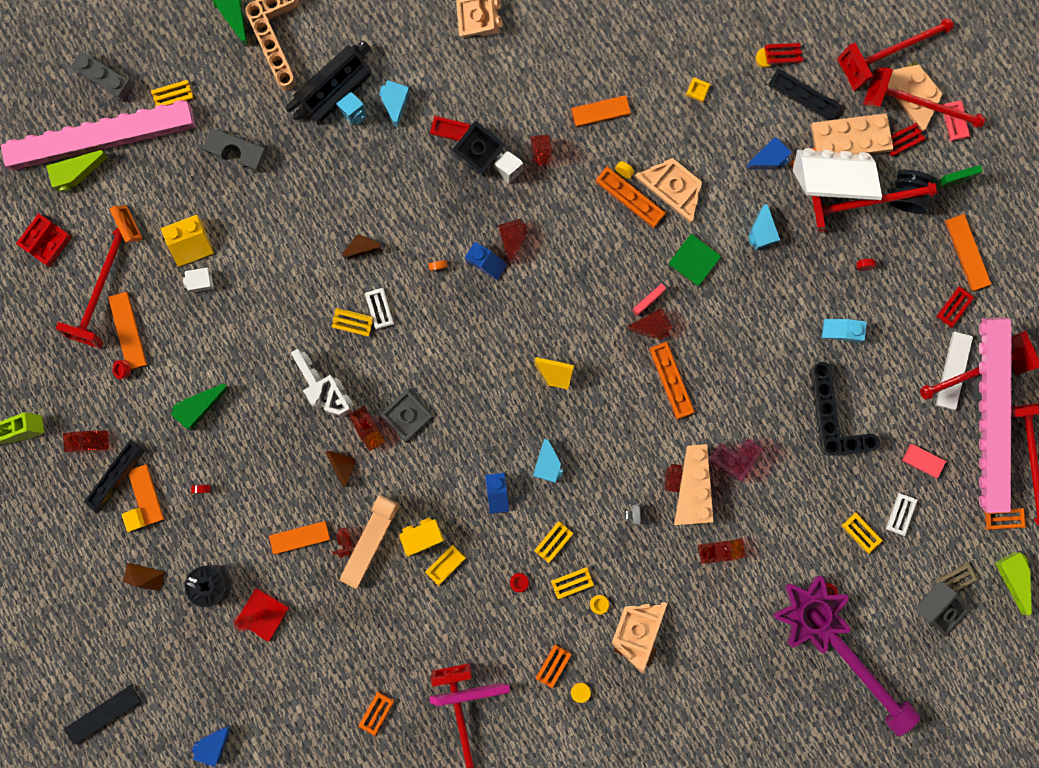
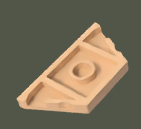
M920 65L893 70L888 87L935 103L939 102L942 92ZM895 98L913 122H917V127L923 132L934 110Z
M671 158L660 165L657 164L635 175L638 181L690 223L693 221L702 182L676 160Z
M665 602L661 603V605L649 606V604H645L639 607H625L615 632L612 644L641 673L645 671L666 611L667 603Z

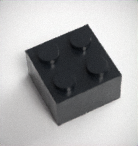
M475 120L452 149L451 154L481 177L503 149L505 143Z

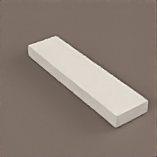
M958 332L952 333L941 382L965 373L973 336ZM962 382L940 391L936 406L956 410Z

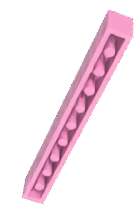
M179 100L175 101L173 105H158L155 109H140L130 115L123 113L113 119L102 118L99 122H84L78 127L67 126L57 132L46 131L43 133L44 135L40 136L29 135L22 140H8L5 144H1L5 167L12 171L196 127L190 104L187 101Z
M1006 317L982 318V323L979 324V333L982 335V343H979V353L982 354V362L979 363V372L982 374V381L979 382V391L982 393V401H979V410L982 412V420H979V430L982 431V439H979V449L982 450V458H979V468L982 469V477H979V486L982 488V496H979V505L986 513L1011 512V319Z

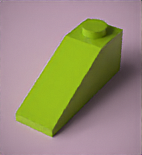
M99 150L46 166L52 188L61 193L70 191L71 187L77 186L106 160L107 154Z
M24 412L0 421V445L31 439L44 434L42 415Z
M1014 552L996 561L995 565L1021 614L1029 616L1032 614L1029 561L1021 552Z

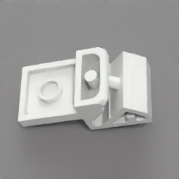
M298 349L291 352L310 386L303 391L312 406L318 409L325 407L324 410L328 413L341 417L353 412L351 407L354 404L347 394H343L342 390H344V387L337 377L334 378L329 375L321 379L317 370L311 369L312 361L308 354Z

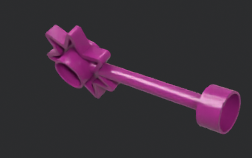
M815 576L806 591L787 583L785 590L790 605L773 613L775 619L791 625L787 644L791 647H796L809 639L819 652L826 653L829 642L889 712L884 722L896 736H902L910 731L921 718L919 713L909 702L898 705L837 634L850 632V627L838 615L848 602V595H827L825 581L822 576Z

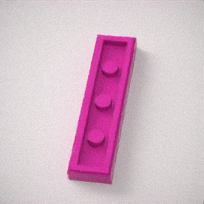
M498 683L430 696V703L436 706H443L507 694L510 692V687L507 684Z

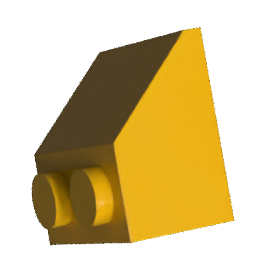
M198 215L161 228L167 247L178 267L214 254L202 220Z
M429 517L420 521L421 525L414 528L411 525L402 529L403 533L399 534L406 556L444 541L436 519L431 520Z

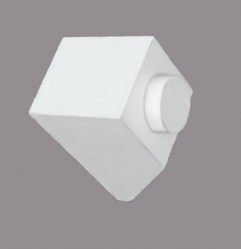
M508 151L505 154L500 153L494 159V169L508 184L523 172V162Z

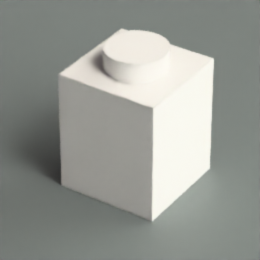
M202 268L185 271L183 284L189 292L194 293L214 289L210 269Z

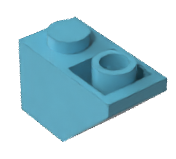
M352 92L336 103L338 109L352 126L355 123L360 124L366 118L365 115L367 113L364 104Z

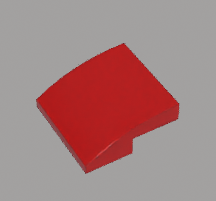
M38 213L16 244L50 268L72 236Z

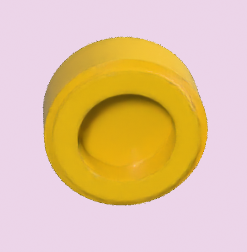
M760 49L755 57L756 63L762 68H768L771 65H767L765 49Z
M618 162L615 167L616 172L627 179H630L634 174V169L625 162Z
M596 595L590 601V608L595 614H604L609 609V601L603 595Z
M582 682L573 685L571 696L574 701L584 703L590 698L591 692L588 685Z

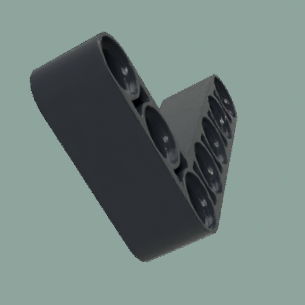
M825 362L813 365L810 370L822 453L826 456H836L876 450L880 445V440L875 434L840 437L831 368ZM818 366L824 369L823 376L817 374L816 369ZM821 385L827 388L826 395H822L819 392ZM823 404L829 406L830 412L828 414L822 412ZM826 423L832 426L831 433L825 431L824 426ZM866 438L872 440L873 445L871 448L866 446ZM848 440H851L854 443V447L852 450H849L846 447V442ZM829 442L835 445L833 452H829L827 449Z

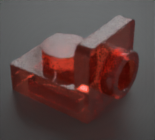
M344 527L338 529V534H336L338 545H342L343 549L332 552L333 555L338 554L339 558L350 555L349 551L353 550L348 528Z

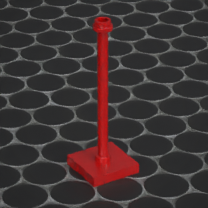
M943 19L940 25L865 59L855 42L850 44L837 60L853 91H856L873 76L867 65L943 31L945 33L951 32L954 24L951 19Z
M887 67L875 68L863 102L864 106L881 107L884 95L886 94L973 123L975 128L983 126L985 117L982 114L974 116L888 87L893 69Z
M929 182L927 187L882 195L881 200L861 199L830 206L822 205L821 196L812 195L819 234L827 232L824 216H828L829 213L930 194V197H933V195L937 194L936 185Z
M116 228L112 233L115 236L80 326L73 327L58 322L55 328L65 338L98 349L102 348L104 342L95 333L89 332L87 327L120 243L124 239L119 228Z
M1026 331L1011 336V366L1015 375L1039 368V359ZM979 367L934 386L925 385L920 389V394L923 399L930 400L934 397L935 393L980 375Z
M1039 403L1012 406L1011 417L1022 416V419L1025 420L1037 517L1034 518L1036 525H1039V465L1033 426L1034 415L1039 414Z
M255 588L240 615L236 618L235 626L239 630L249 629L269 642L289 607Z
M470 663L432 670V687L448 684L450 685L451 692L459 691L457 683L471 679ZM461 702L454 703L466 768H474Z

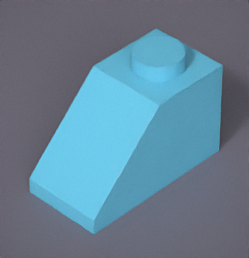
M387 80L386 85H382L379 96H381L382 103L394 126L398 127L410 91L407 86Z
M767 204L763 205L749 232V243L755 247V250L775 244L780 240Z
M824 319L822 338L861 343L865 341L867 322L850 319Z
M544 439L533 477L555 483L556 479H561L563 469L560 468L561 463L547 439Z

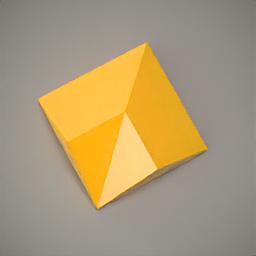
M538 357L535 358L534 365L548 387L569 389L574 365Z

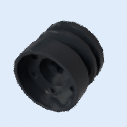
M899 170L896 176L897 180L894 183L898 189H894L892 193L927 187L929 182L936 185L937 179L927 173L916 170ZM930 194L890 201L889 204L905 212L927 214L932 199L928 196Z
M205 565L195 568L188 574L185 581L187 598L199 607L217 605L223 602L231 591L229 574L217 565ZM209 582L208 587L210 589L204 590L205 586L203 583Z

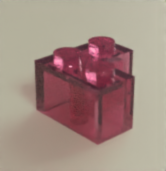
M748 438L744 439L736 452H733L724 444L718 443L709 455L708 461L740 482L764 449Z

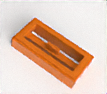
M127 205L113 206L109 209L125 243L138 242L143 239Z
M1024 508L1011 509V512H1000H1020V516L991 518L990 514L999 513H986L984 511L986 530L1026 527ZM1020 520L1021 524L991 525L993 521Z
M554 644L535 679L553 688L572 654ZM558 650L559 653L557 657L555 658L545 678H542L541 676L544 670L546 669L555 651ZM563 654L566 655L552 681L549 682L548 679Z
M377 692L358 727L375 736L394 700ZM378 698H381L382 701L380 702L372 719L370 720L368 726H365L364 723L367 720L370 712L372 711L375 703L377 702ZM385 701L388 702L389 704L385 709L382 717L380 718L377 726L374 730H372L371 727L375 719L377 718L380 710L382 709Z

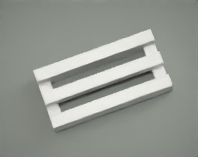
M384 288L366 292L365 295L375 329L378 330L394 325ZM378 293H381L386 313L389 319L388 322H385V318L377 295ZM371 295H374V299L382 322L381 324H378L377 318L370 298Z
M898 493L886 530L905 536L918 500ZM902 499H904L895 527L893 528L892 526L896 518ZM908 501H910L911 505L902 530H899Z

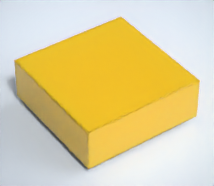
M693 77L685 96L703 103L711 84Z
M135 508L121 514L127 532L145 526L140 508Z

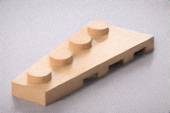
M707 444L686 447L674 525L713 522Z

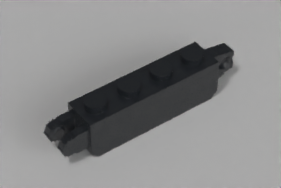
M362 41L358 45L354 44L353 46L347 45L293 95L294 99L286 105V110L291 112L301 105L293 114L294 120H300L308 112L310 114L315 113L366 65L364 61L365 55L372 49L367 42Z

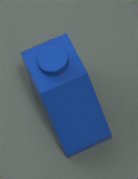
M775 136L746 167L748 169L775 170L779 165L783 167L790 160L788 156L792 152Z
M475 241L465 256L467 263L497 281L507 266V263L492 251Z
M505 474L485 475L490 514L509 512Z
M227 725L203 737L199 742L196 741L192 749V753H194L193 760L213 767L217 766L232 726Z

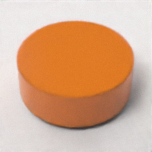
M447 260L429 263L428 266L430 271L446 269L448 264Z

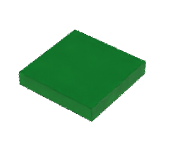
M981 165L944 175L937 181L936 190L974 179L983 172Z
M690 234L668 265L698 287L721 256Z

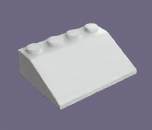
M809 148L797 150L793 172L806 195L881 200L882 194L876 162L870 154L865 152L852 154L848 151L836 153L830 150L814 151Z

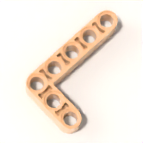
M255 0L247 5L246 14L280 88L289 91L295 86V78L268 20L295 9L299 5L300 0ZM271 3L277 4L275 8H269ZM256 10L260 11L257 16L251 15ZM262 27H267L264 33H260L259 30ZM269 44H275L273 49H266ZM276 61H283L280 66H274ZM284 77H290L288 83H282Z
M382 495L377 497L371 509L373 514L339 581L357 590L400 504Z

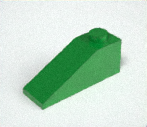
M213 0L214 8L219 10L242 44L247 47L248 40L241 0Z
M223 383L186 398L182 402L178 401L173 406V412L170 415L187 430H192L230 387Z

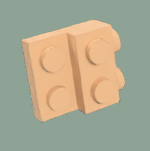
M456 0L459 36L461 38L479 34L487 36L500 33L499 27H502V19L498 16V9L501 8L500 0Z

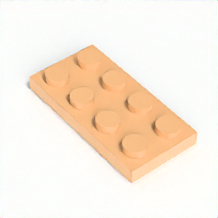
M887 113L811 124L815 151L830 150L836 153L848 151L852 154H859L860 152L876 154L893 150Z

